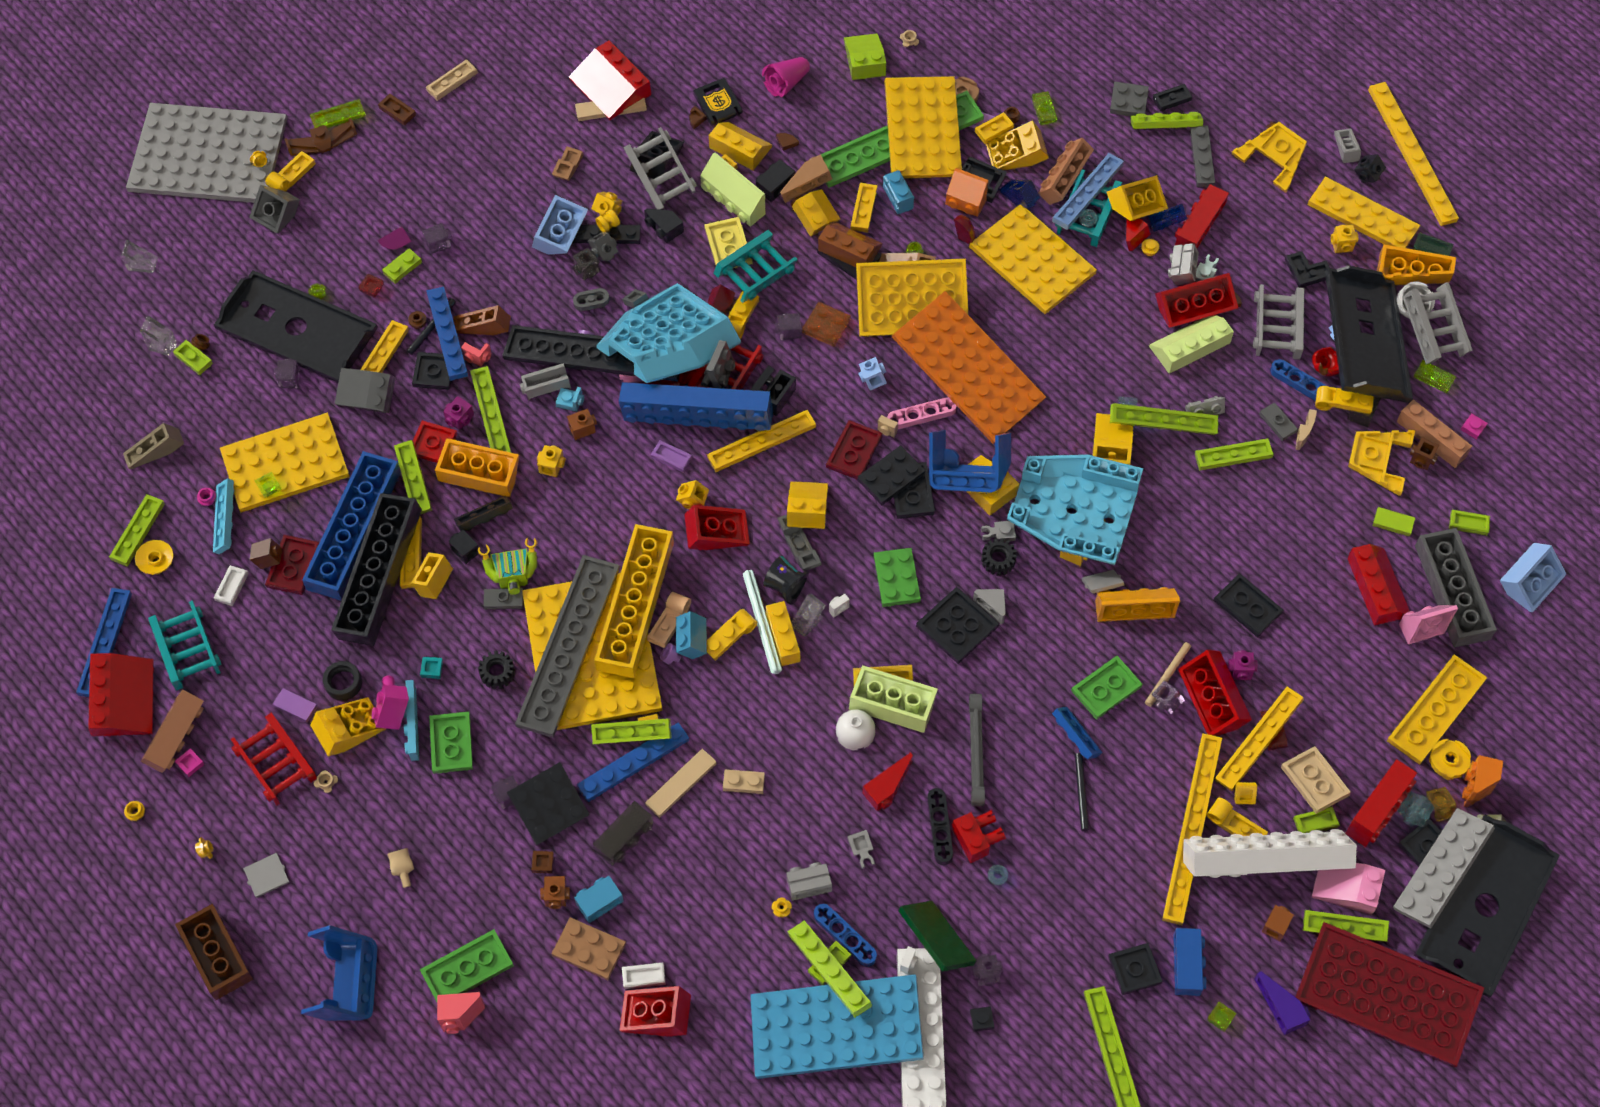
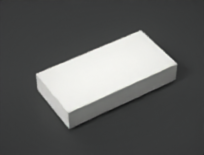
M230 565L214 596V600L233 606L249 574L248 571Z
M663 962L622 967L624 989L666 985Z

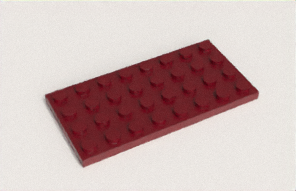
M1323 922L1295 997L1302 1004L1457 1067L1484 987Z

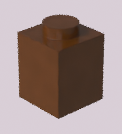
M271 538L251 545L250 561L260 569L280 564L282 547Z

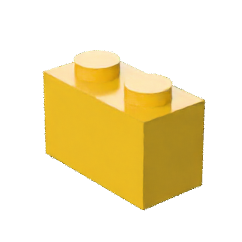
M428 552L411 584L421 597L437 599L453 567L444 555Z

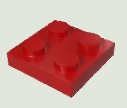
M422 420L413 438L417 457L438 463L446 439L455 440L457 430Z

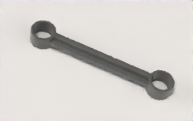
M969 694L972 806L984 807L982 694Z

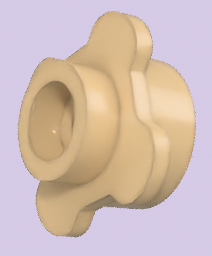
M907 30L900 35L904 47L919 44L916 32L912 30Z
M324 770L317 776L314 786L323 789L325 793H330L332 786L338 782V778Z

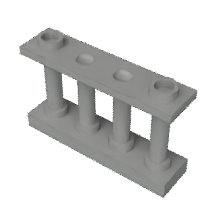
M660 127L658 128L660 135L637 148H632L630 144L623 148L656 209L664 210L663 205L665 201L689 188L693 194L696 192L695 187L697 185L692 177L689 178L674 152L669 142L671 140L667 130L663 131ZM663 141L665 142L669 151L645 164L644 162L640 164L638 160L639 154ZM673 157L677 167L655 179H648L646 173L649 172V169ZM682 173L686 181L685 183L663 195H657L654 190L657 188V185Z
M1449 282L1438 287L1435 293L1420 295L1418 289H1413L1402 296L1426 364L1437 361L1442 357L1441 354L1457 350L1459 357H1462L1472 351L1471 342L1468 339ZM1440 300L1443 309L1426 312L1423 302ZM1446 317L1449 326L1432 329L1429 319ZM1451 333L1455 343L1438 347L1435 337Z
M1260 284L1259 290L1255 291L1254 302H1257L1256 337L1253 340L1256 356H1260L1262 347L1289 349L1290 352H1293V359L1300 360L1303 352L1304 288L1297 287L1295 294L1291 296L1264 294V285ZM1263 301L1290 303V305H1293V310L1263 309ZM1263 316L1289 318L1293 321V325L1291 327L1264 325ZM1263 332L1290 334V336H1293V341L1263 340Z

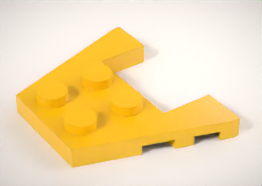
M1278 122L1261 132L1256 138L1245 142L1243 146L1235 148L1232 151V155L1245 163L1258 150L1283 168V171L1273 181V184L1286 193L1306 148L1307 141Z
M1392 430L1387 433H1381L1380 431L1356 432L1348 467L1401 496L1405 478L1386 473L1392 444L1411 448L1415 430H1408L1407 432Z

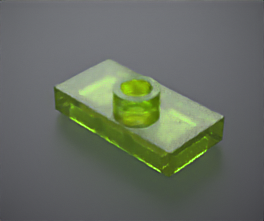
M1049 91L1032 94L1031 98L1040 125L1056 123L1057 116Z

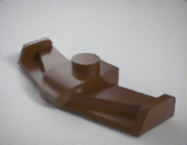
M349 118L348 121L328 131L326 125H322L309 130L311 137L285 138L284 140L290 156L298 155L301 151L306 154L324 153L331 151L334 147L356 136L357 132L352 118Z

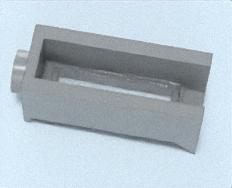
M564 363L521 376L523 383L520 384L522 394H527L528 400L560 390L561 388L571 389Z

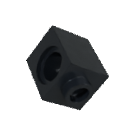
M464 530L455 533L449 540L451 550L465 565L479 554L478 544Z

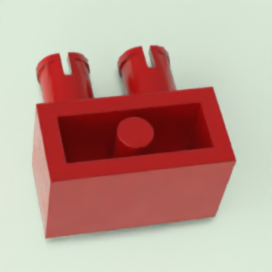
M992 810L977 817L973 816L972 812L953 820L952 830L970 863L988 856L991 845L1006 839L1001 827L988 834H984L981 831V828L996 822L995 815L992 816Z

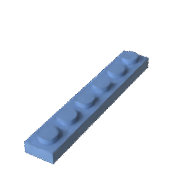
M1108 153L1053 216L1052 222L1068 230L1120 170L1124 161Z

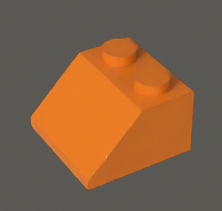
M955 168L946 193L945 205L978 217L986 203L989 180Z

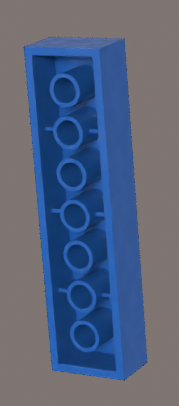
M622 382L619 396V405L623 419L631 423L637 421L649 424L714 426L723 429L729 427L740 430H771L773 406L771 394L768 391Z
M362 452L302 579L306 590L342 601L380 493L391 495L401 474L398 461Z

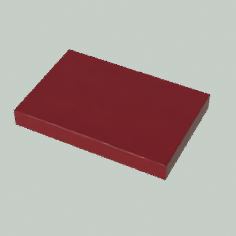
M848 420L826 463V468L857 480V477L866 470L883 437V433Z
M283 535L280 543L282 547L280 564L271 567L265 586L303 595L305 586L302 579L320 542Z

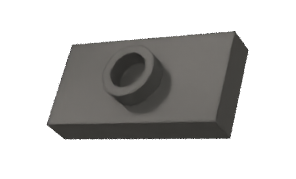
M1275 402L1259 412L1261 418L1281 441L1292 436L1298 430Z
M520 588V592L515 595L509 594L508 589H484V609H523V588Z

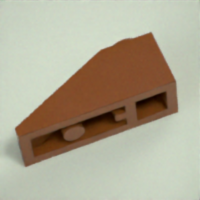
M497 305L454 316L453 322L457 334L497 335L509 331L511 316Z

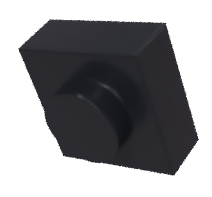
M991 1006L970 1009L973 1032L994 1029Z

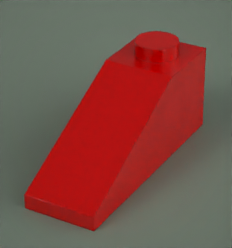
M911 752L863 786L862 794L876 811H879L881 808L886 809L892 804L912 764L913 755Z

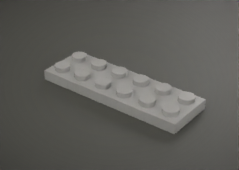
M1457 808L1393 906L1394 910L1431 929L1495 829L1494 825Z

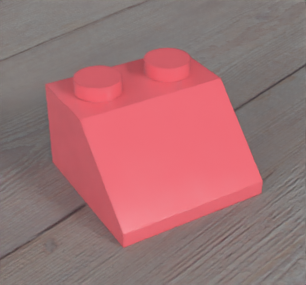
M480 992L437 995V1020L443 1032L447 1034H456L461 1030H465L485 1009V1003Z

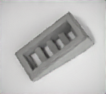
M1352 129L1334 131L1343 163L1359 161L1361 149Z

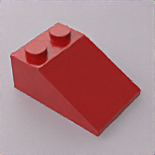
M693 505L684 514L688 549L714 550L748 546L750 544L746 512L743 509Z
M680 986L625 991L619 1031L657 1036L687 1035L691 994Z

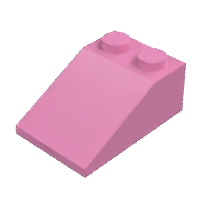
M1457 605L1427 606L1421 611L1415 613L1410 611L1404 614L1399 626L1408 645L1444 634L1458 610Z
M1356 863V868L1318 870L1311 897L1372 915L1378 905L1385 870L1361 863Z

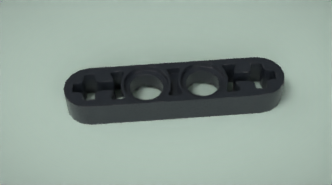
M933 788L928 793L927 803L934 858L938 864L945 866L951 863L953 858L945 792L942 789ZM935 794H938L939 807H935V799H931L934 798ZM939 812L945 818L939 822L933 818V815ZM937 832H945L947 838L943 841L938 840L935 836ZM941 846H945L946 859L938 856L941 855Z

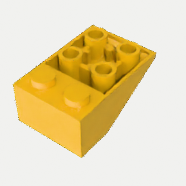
M1033 120L986 143L992 166L1001 170L1033 166L1049 158L1041 130Z
M1096 413L1092 456L1130 465L1133 426L1110 423V414Z
M369 697L315 713L310 726L327 756L345 752L386 730V728H376L375 720L372 719V709L374 706Z

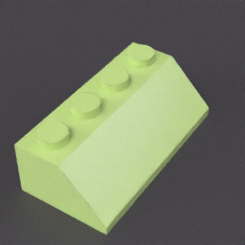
M713 153L700 175L701 187L704 191L711 193L717 202L724 204L729 212L737 215L742 223H746L751 227L765 215V193L717 153Z
M1213 315L1202 318L1150 344L1149 347L1170 374L1230 344L1234 331L1223 317Z
M862 665L850 696L849 710L859 709L865 711L871 717L924 733L938 689Z

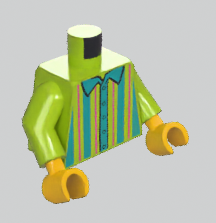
M526 538L525 545L529 548L528 552L527 548L490 554L491 558L488 556L490 551L488 545H486L488 551L485 554L481 553L479 547L478 553L483 556L482 563L486 575L494 583H499L501 589L508 588L509 594H518L520 586L528 584V578L532 577L537 568V552L535 547L538 542L534 538V545L529 546L528 538Z

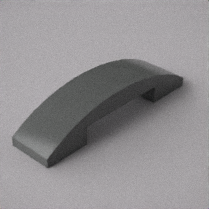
M787 515L778 517L777 519L785 540L800 568L806 571L821 566L822 563L816 551L812 549L802 528L787 527Z

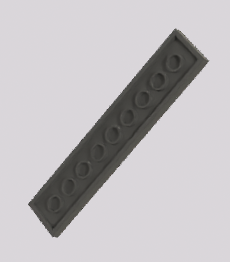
M586 555L582 556L515 725L517 728L554 738L620 570V565Z

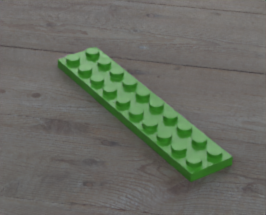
M968 91L956 95L959 130L984 120V115ZM888 125L821 154L832 177V180L826 182L828 188L890 161Z

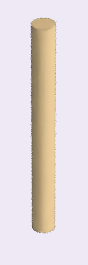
M1185 642L1154 687L1145 701L1147 706L1151 707L1191 648L1189 643Z

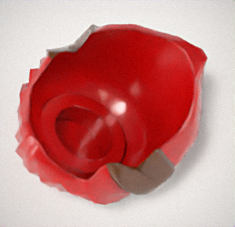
M1332 346L1314 352L1312 362L1316 371L1326 376L1339 374L1337 354Z

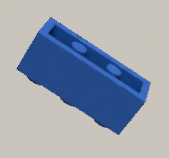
M1176 928L1173 934L1175 995L1200 996L1203 989H1206V976H1203L1202 969H1205L1206 958L1202 956V949L1205 948V936H1201V929Z

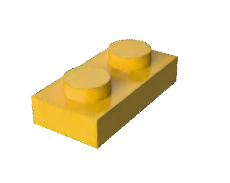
M1003 112L976 127L975 133L986 144L1013 129L1014 124Z

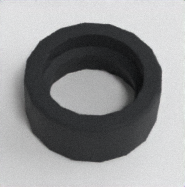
M335 662L327 667L323 674L322 680L325 690L330 697L336 700L345 701L351 699L361 689L362 679L359 670L350 662ZM340 672H350L354 677L352 685L344 690H335L331 685L332 678Z

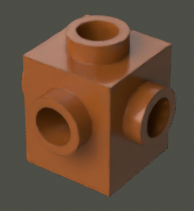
M565 876L544 877V888L540 889V898L544 900L546 907L560 909L561 906H566V900L570 899V887H567Z

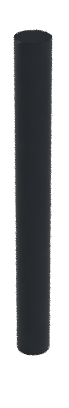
M452 298L448 300L450 309L456 303ZM434 319L431 320L406 350L410 355H413L436 327Z
M1076 753L1075 765L1081 831H1088L1083 756L1081 753Z

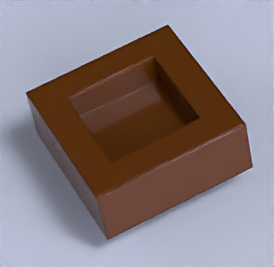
M533 851L532 873H553L554 852Z

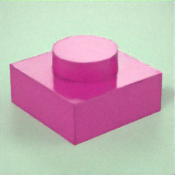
M1471 413L1460 430L1477 440L1488 423Z
M191 748L175 760V763L188 777L204 765L203 761Z

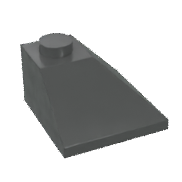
M260 185L249 218L275 233H280L295 216L300 199L286 191Z

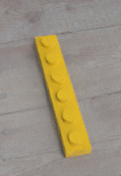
M805 410L771 425V430L758 431L707 454V458L715 472H718L816 428V423L809 411Z
M1287 686L1218 773L1215 780L1230 791H1233L1236 782L1241 781L1299 707L1304 697Z

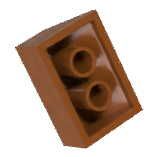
M836 222L826 225L818 238V251L856 267V263H871L883 245L879 241Z

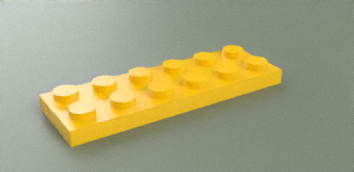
M1326 176L1307 204L1345 225H1353L1355 230L1385 245L1407 248L1420 227L1419 224Z
M1453 655L1388 737L1387 742L1420 765L1486 681L1487 677L1456 655Z

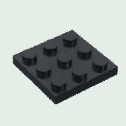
M956 586L916 623V627L959 664L999 627V623Z
M560 762L506 792L535 845L540 844L590 815Z

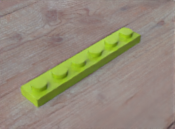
M486 366L470 370L490 448L511 453L489 368Z
M1116 403L1111 404L1110 423L1210 435L1218 434V415Z
M805 920L787 931L789 937L854 1018L872 1007L871 1001Z
M1105 986L1085 990V1000L1117 1107H1141Z

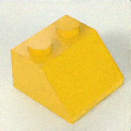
M822 189L804 195L797 199L792 206L810 237L824 230L826 225L841 220Z

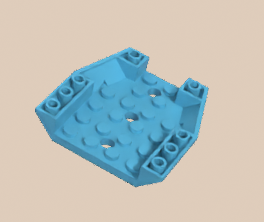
M677 283L625 312L597 344V348L607 356H611L618 351L634 363V375L644 382L650 383L706 365L710 362L719 340L726 341L729 349L740 344L741 340L726 315Z
M1092 455L1027 456L1022 471V480L1015 501L1011 504L1007 520L1059 551L1115 565L1137 497L1143 468ZM1037 499L1040 503L1035 505L1030 503V500ZM1073 508L1077 512L1070 514L1067 512V509ZM1112 518L1114 522L1106 523L1104 519Z

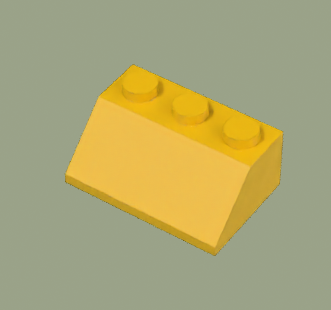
M729 122L718 123L709 134L710 149L722 155L726 154L733 161L753 171L772 148V144Z
M1157 175L1107 191L1112 209L1130 221L1168 209Z

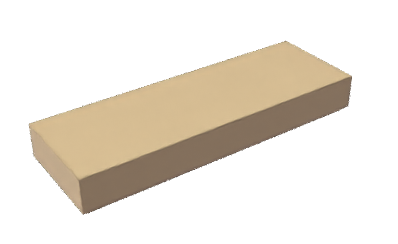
M466 59L429 84L426 90L438 101L478 74V71Z

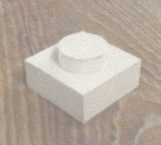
M846 594L831 600L829 613L833 618L849 608V598Z
M907 947L900 966V972L908 974L910 968H915L918 957L915 956V948Z

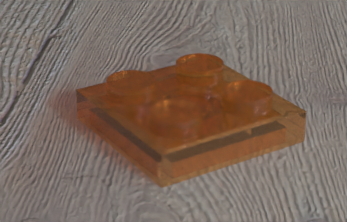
M818 301L804 324L802 333L834 347L850 322L851 315Z

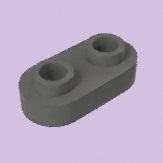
M603 288L579 292L573 297L574 307L578 311L601 308L609 303V293Z

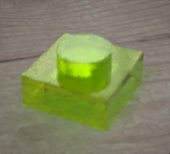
M272 472L255 480L264 498L281 490Z
M1218 1002L1207 1018V1021L1225 1032L1237 1013L1221 1002Z

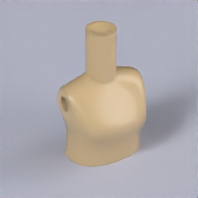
M408 848L388 853L392 875L400 876L403 888L410 887L411 883L408 873L414 870V866L409 856Z

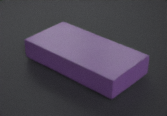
M659 440L651 453V458L683 473L693 459L691 454Z
M284 688L272 704L273 707L308 723L318 707L317 704Z

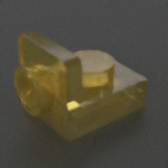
M1442 787L1426 792V798L1435 810V820L1438 822L1450 819L1456 810V802L1447 788Z

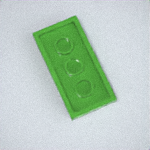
M493 929L423 967L420 971L437 1002V995L466 993L514 965Z

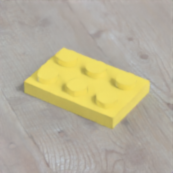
M739 217L704 224L715 265L747 244ZM748 258L745 262L748 265L752 264V258Z

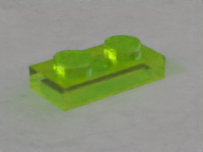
M1422 360L1414 374V378L1445 393H1448L1456 379L1455 375L1432 364H1426L1424 360Z

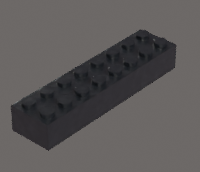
M380 493L331 629L338 640L370 646L375 645L422 511L416 499Z

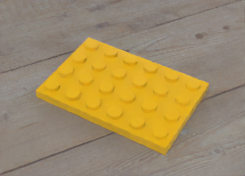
M955 76L885 78L891 173L898 170L903 178L952 177L955 168L962 170Z
M1022 204L1018 205L969 245L971 250L1044 314L1048 313L1094 276L1097 271L1096 268Z
M966 259L856 263L859 337L893 335L944 291L968 314Z
M328 412L220 447L229 479L234 481V495L240 513L350 477Z

